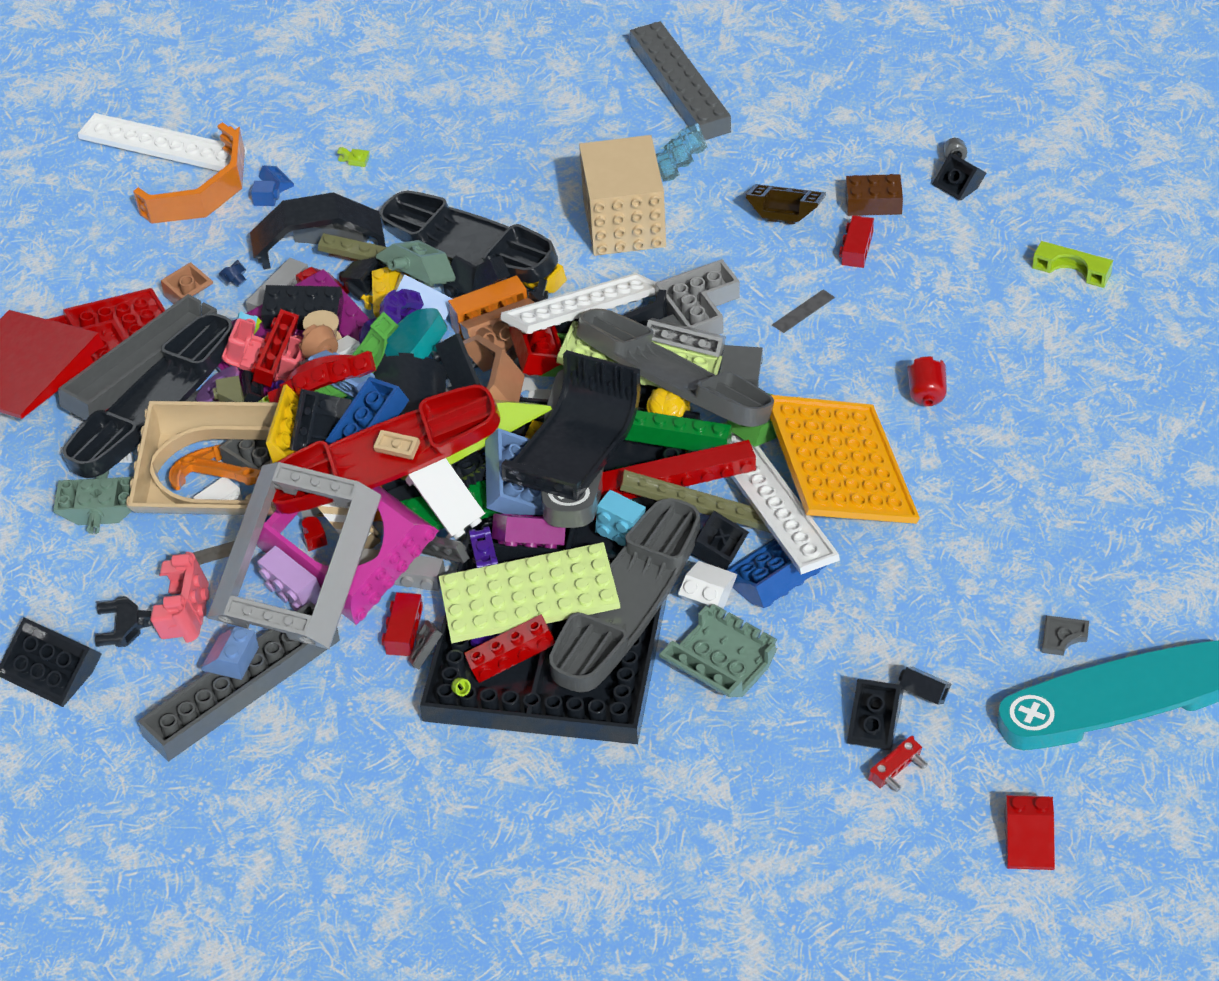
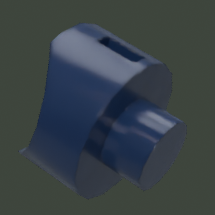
M236 260L230 267H225L219 273L220 278L227 286L234 283L236 287H239L247 280L243 276L246 269L239 260Z

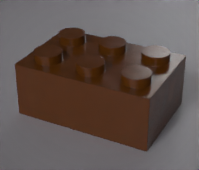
M901 175L846 176L847 216L902 215L903 193Z

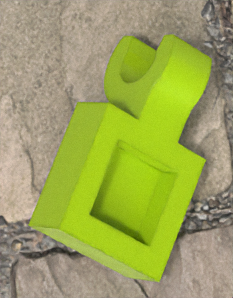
M339 147L337 154H342L339 155L338 161H347L348 165L366 167L370 157V152L367 150L352 149L350 152L344 147Z

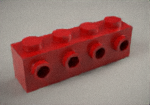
M281 309L278 317H274L271 324V333L267 332L264 341L266 344L260 348L259 360L254 362L251 370L254 373V382L272 387L280 368L281 358L287 352L290 336H294L297 329L299 315Z
M540 614L465 652V656L473 674L480 683L553 646L555 640L545 619Z

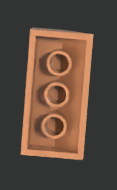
M526 298L460 322L464 340L478 334L507 352L513 345V341L509 331L510 326L501 320V312L535 302L530 298Z

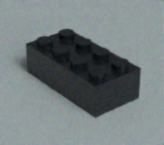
M266 285L261 312L264 329H272V321L274 317H278L281 309L299 315L296 330H305L303 320L309 313L326 310L337 315L339 319L337 331H340L344 304L342 288L336 286Z

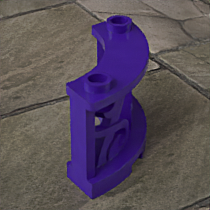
M401 289L397 292L395 290L390 291L380 304V315L384 311L398 324L407 315L420 310L424 306L420 292L409 289ZM377 318L368 320L361 327L359 332L360 344L370 331V325Z

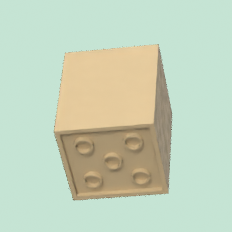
M652 135L579 143L583 202L594 256L666 247L664 189Z

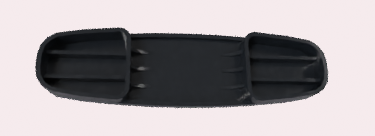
M409 190L401 191L393 195L380 210L381 219L389 233L405 242L420 240L445 252L448 260L451 262L454 256L457 255L477 266L484 262L483 259L485 257L493 255L495 258L502 255L510 274L508 278L517 275L521 282L535 283L539 279L546 278L558 264V256L551 240L520 224H514L509 227L485 217L449 207L443 197Z
M216 313L203 314L195 318L165 342L161 348L164 357L141 376L107 411L97 410L93 412L65 444L63 455L70 470L82 477H98L106 473L138 447L142 439L141 428L145 425V410L148 409L149 401H186L223 361L222 355L233 329L231 320L226 316Z

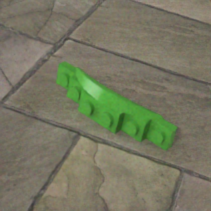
M384 311L370 325L371 329L352 354L356 356L365 351L372 352L376 369L384 356L386 345L388 344L387 339L399 327ZM331 385L314 391L340 398L347 396V394Z

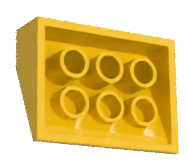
M287 384L283 385L266 440L273 463L296 452L295 450H290V444L300 397Z

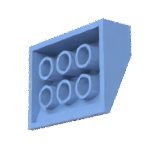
M498 428L485 440L487 509L503 514L543 515L541 491L502 480L501 464L505 459L513 461L530 439Z

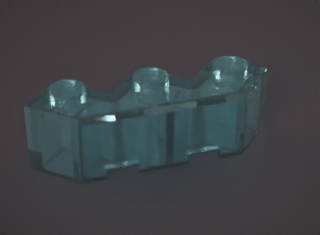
M698 123L682 129L678 133L679 137L676 140L671 139L664 146L665 150L662 153L656 154L663 182L674 180L677 176H680L678 168L686 167L691 162H694L691 154L701 153L704 149L708 148Z

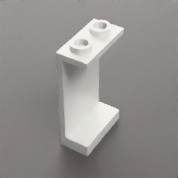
M446 458L409 474L405 479L409 486L414 484L449 533L446 536L447 539L452 537L458 539L466 533L464 531L465 528L468 526L474 528L482 522L480 518L485 514Z

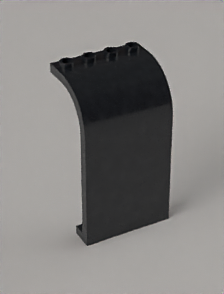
M566 350L563 354L564 376L558 402L550 416L514 460L505 459L501 464L502 480L578 501L623 443L633 425L640 399V369Z

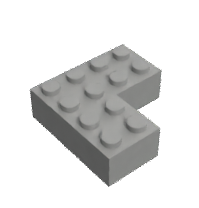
M723 259L655 283L656 299L659 289L666 290L668 316L673 314L683 326L715 334L723 333V315L716 306L740 298V281Z

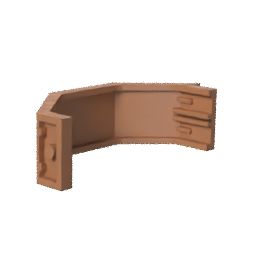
M478 334L464 340L463 343L468 355L483 372L492 369L489 384L486 388L490 391L494 400L519 402L525 375L501 347Z

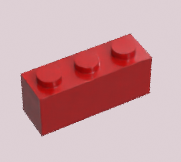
M852 215L851 222H847V234H844L842 243L844 246H841L839 251V257H842V265L864 268L874 232V218Z
M397 592L395 600L391 601L390 604L391 616L386 619L387 631L382 635V646H385L386 655L411 656L423 612L421 594Z

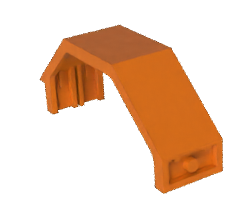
M223 122L217 126L222 131L220 140L225 144L222 148L231 155V161L199 188L155 195L147 194L139 187L136 188L133 193L139 214L152 224L205 218L239 192L243 186L245 148L240 127L234 130L233 127L227 126Z

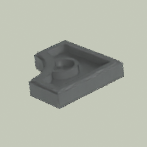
M1046 615L1042 653L1064 656L1065 650L1070 645L1078 642H1087L1089 621Z
M429 620L425 621L416 635V644L408 659L411 665L418 670L442 636L440 630Z

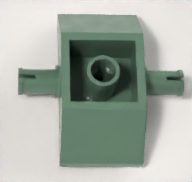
M420 240L394 243L376 255V258L383 261V264L387 265L390 270L407 273L411 278L419 279L427 286L455 281V275L446 253Z
M108 470L103 475L95 477V479L59 480L53 511L55 514L77 525H87L86 530L90 534L94 533L95 528V534L100 531V524L119 523L132 511L127 507V497L130 496V481L134 477L108 478Z

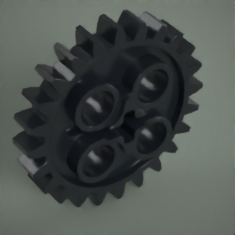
M475 451L451 464L467 488H470L469 485L471 484L476 485V481H482V477H486V456H483L482 453L477 454Z

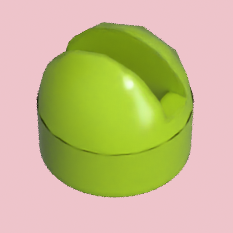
M456 678L451 684L452 691L459 696L467 695L471 688L470 682L464 678Z

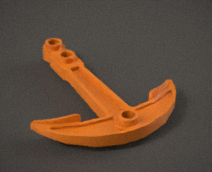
M215 445L196 450L180 458L171 467L168 478L170 485L175 490L181 489L186 483L185 476L190 472L235 479L249 486L256 484L261 470L219 462L222 459L219 449L221 445Z

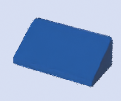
M262 166L259 178L262 181H275L276 188H279L280 193L294 187V183L277 166Z

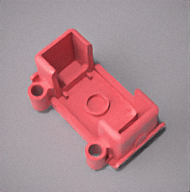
M239 318L236 320L222 355V359L227 364L248 371L252 370L255 361L258 362L260 348L266 344L264 343V338L254 335L256 323L253 319L244 320ZM290 336L287 352L281 358L280 368L274 381L283 380L286 382L292 371L305 360L306 357H304L299 348V343H302L303 339L301 336Z
M185 552V554L173 555L172 560L163 561L159 575L168 576L170 579L169 594L181 595L164 597L162 605H154L150 620L161 639L183 637L189 643L198 638L203 618L206 616V602L209 600V582L195 555L192 552Z

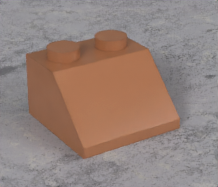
M190 262L162 279L161 284L164 296L175 304L187 294L194 296L212 285L213 281Z

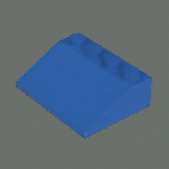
M774 538L728 568L727 571L737 574L733 589L751 604L766 608L771 606L778 598L787 595L796 586L802 585L811 576L817 575L826 566L800 574Z

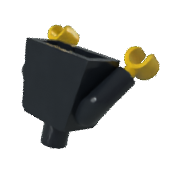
M376 257L352 262L346 271L339 273V280L344 283V287L357 299L364 301V307L367 310H371L370 303L373 304V296H366L365 294H369L372 290V271L384 268L386 265L381 263Z

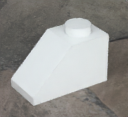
M222 477L194 496L193 499L242 500L240 487L230 479Z

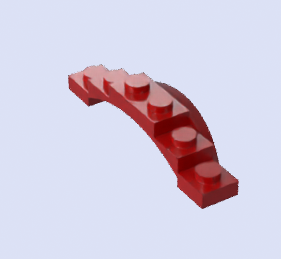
M365 351L356 356L329 355L310 360L293 370L286 382L280 384V388L268 392L269 402H279L283 385L286 384L300 397L301 389L315 391L336 382L355 377L360 378L376 371L372 352Z

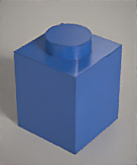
M254 181L251 190L253 205L275 206L276 200L280 196L279 188H276L275 181Z

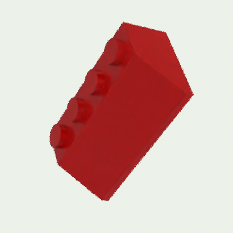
M555 325L544 330L534 331L531 334H525L516 327H509L522 373L527 375H543L560 365L556 362L562 346Z

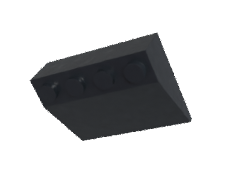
M23 617L0 663V677L64 707L93 673L102 653Z

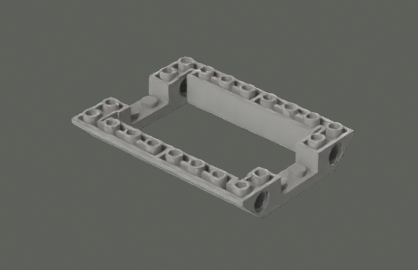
M281 462L262 465L207 618L247 629L250 624L286 633L290 640L330 649L382 497L381 494L358 481ZM276 489L283 490L284 493L296 495L297 491L300 490L332 498L336 506L345 508L349 506L312 616L238 597Z

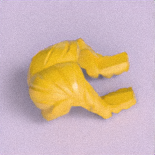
M664 388L652 390L651 396L647 401V412L682 417L685 411L691 410L689 401Z

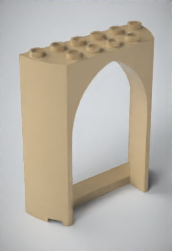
M149 401L148 409L145 410V425L141 428L142 439L137 448L138 459L134 462L135 473L134 478L130 481L131 493L127 497V507L135 513L244 515L250 500L186 498L171 492L162 485L158 472L173 454L199 441L210 439L267 440L278 403ZM272 503L267 516H271L276 511Z

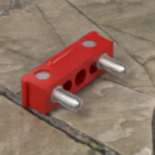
M914 736L908 737L870 769L868 781H872L879 788L887 783L895 792H898L901 789V785L893 777L912 761L922 769L928 766V763L920 757L922 746L914 740Z

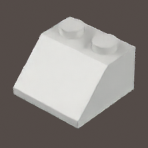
M698 561L686 574L678 595L683 600L702 607L708 606L710 609L711 605L715 604L724 609L737 574Z

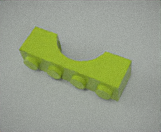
M1041 241L1034 253L1032 268L1047 273L1060 268H1071L1082 273L1087 284L1105 288L1112 273L1113 260Z

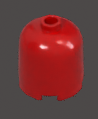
M931 356L915 359L914 364L907 367L909 392L912 400L921 406L939 404L947 393L945 363L942 360L940 362L933 360Z

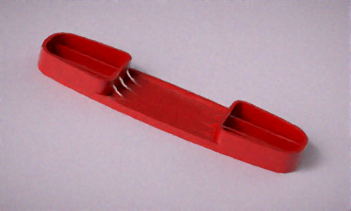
M470 385L425 398L421 401L417 410L381 422L328 445L324 441H317L278 462L358 481L373 489L445 459L493 434L501 421L500 412L492 394L487 388L482 385ZM384 430L419 438L420 444L413 460L375 452L373 447L380 431ZM276 489L272 500L276 510L285 514L305 511L334 502L332 498L300 490L297 491L296 495L284 493L280 489Z

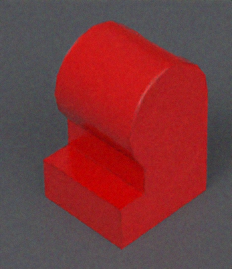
M314 516L305 518L302 521V528L307 550L311 551L328 545L325 531L319 519Z

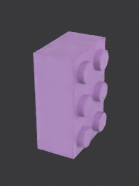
M274 546L257 561L261 569L259 573L266 580L265 586L271 592H277L279 598L285 603L289 602L295 611L310 601L316 605L321 591L316 577L277 546Z

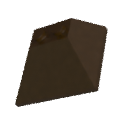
M755 184L746 194V199L762 218H766L767 221L777 222L782 220L786 224H795L819 206L825 198L826 192Z

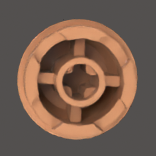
M313 324L302 333L304 338L302 343H299V348L304 357L309 359L310 356L325 350L332 354L337 352L338 342L332 328L324 324L316 326Z

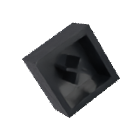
M713 511L695 540V547L691 553L712 566L727 570L749 532L718 512Z

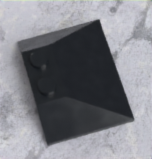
M301 389L290 450L298 451L317 441L326 442L325 440L353 400Z

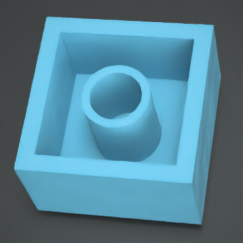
M609 490L597 506L595 532L617 542L621 546H625L627 533L645 514L646 507Z

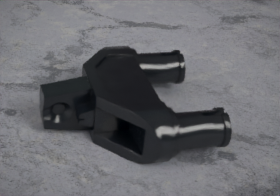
M126 596L117 597L112 601L97 602L98 615L117 613L116 630L114 632L95 634L96 647L108 645L126 647L141 634L142 628L153 626L150 620L152 611L139 610L138 606Z

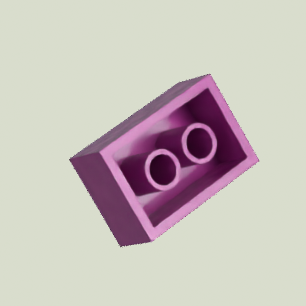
M494 513L492 538L497 539L499 544H505L506 546L525 545V547L544 546L545 548H557V545H564L565 528L554 527L544 520V516Z

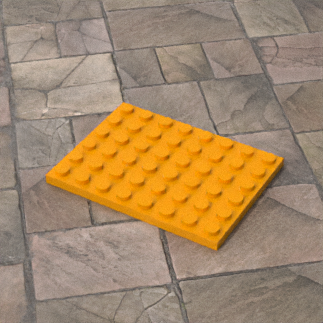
M771 395L774 399L770 419L806 515L917 524L920 519L874 405Z

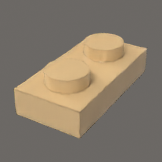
M381 430L373 448L375 452L413 460L420 440L416 437Z

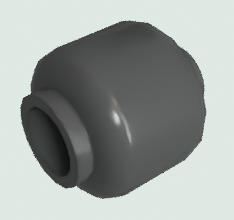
M950 138L943 146L946 159L950 152L964 160L967 157L966 145L960 138Z

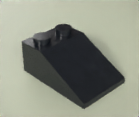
M857 679L847 744L891 751L904 692L902 685Z

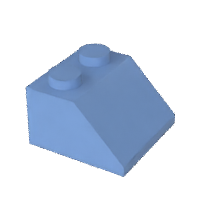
M233 627L219 635L201 667L202 671L242 680L259 648L255 631Z

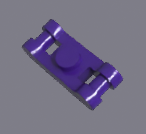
M483 527V530L477 531L475 529L469 530L476 567L481 568L498 564L490 527ZM485 538V540L477 541V539Z

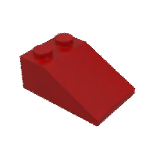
M1006 795L1004 814L1007 869L1054 870L1053 797Z

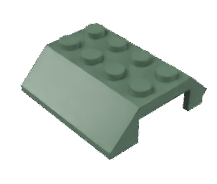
M712 604L710 609L708 606H705L698 613V625L680 644L671 641L659 654V657L728 697H743L768 670L778 649L775 645L777 639L765 632L758 638L761 633L760 629L747 622L741 628L744 620L730 612L725 616L727 611L715 604Z

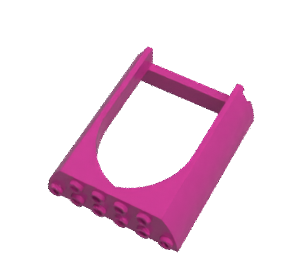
M380 486L372 490L382 496L378 506L384 526L381 550L373 560L358 565L342 614L355 625L366 617L370 609L380 601L384 593L394 585L398 577L408 569L412 561L422 553L425 546L439 532L434 526ZM276 510L264 522L257 542L258 547L265 553H268L274 546H277L315 576L320 588H322L329 566L313 560L280 534L299 512L285 514Z

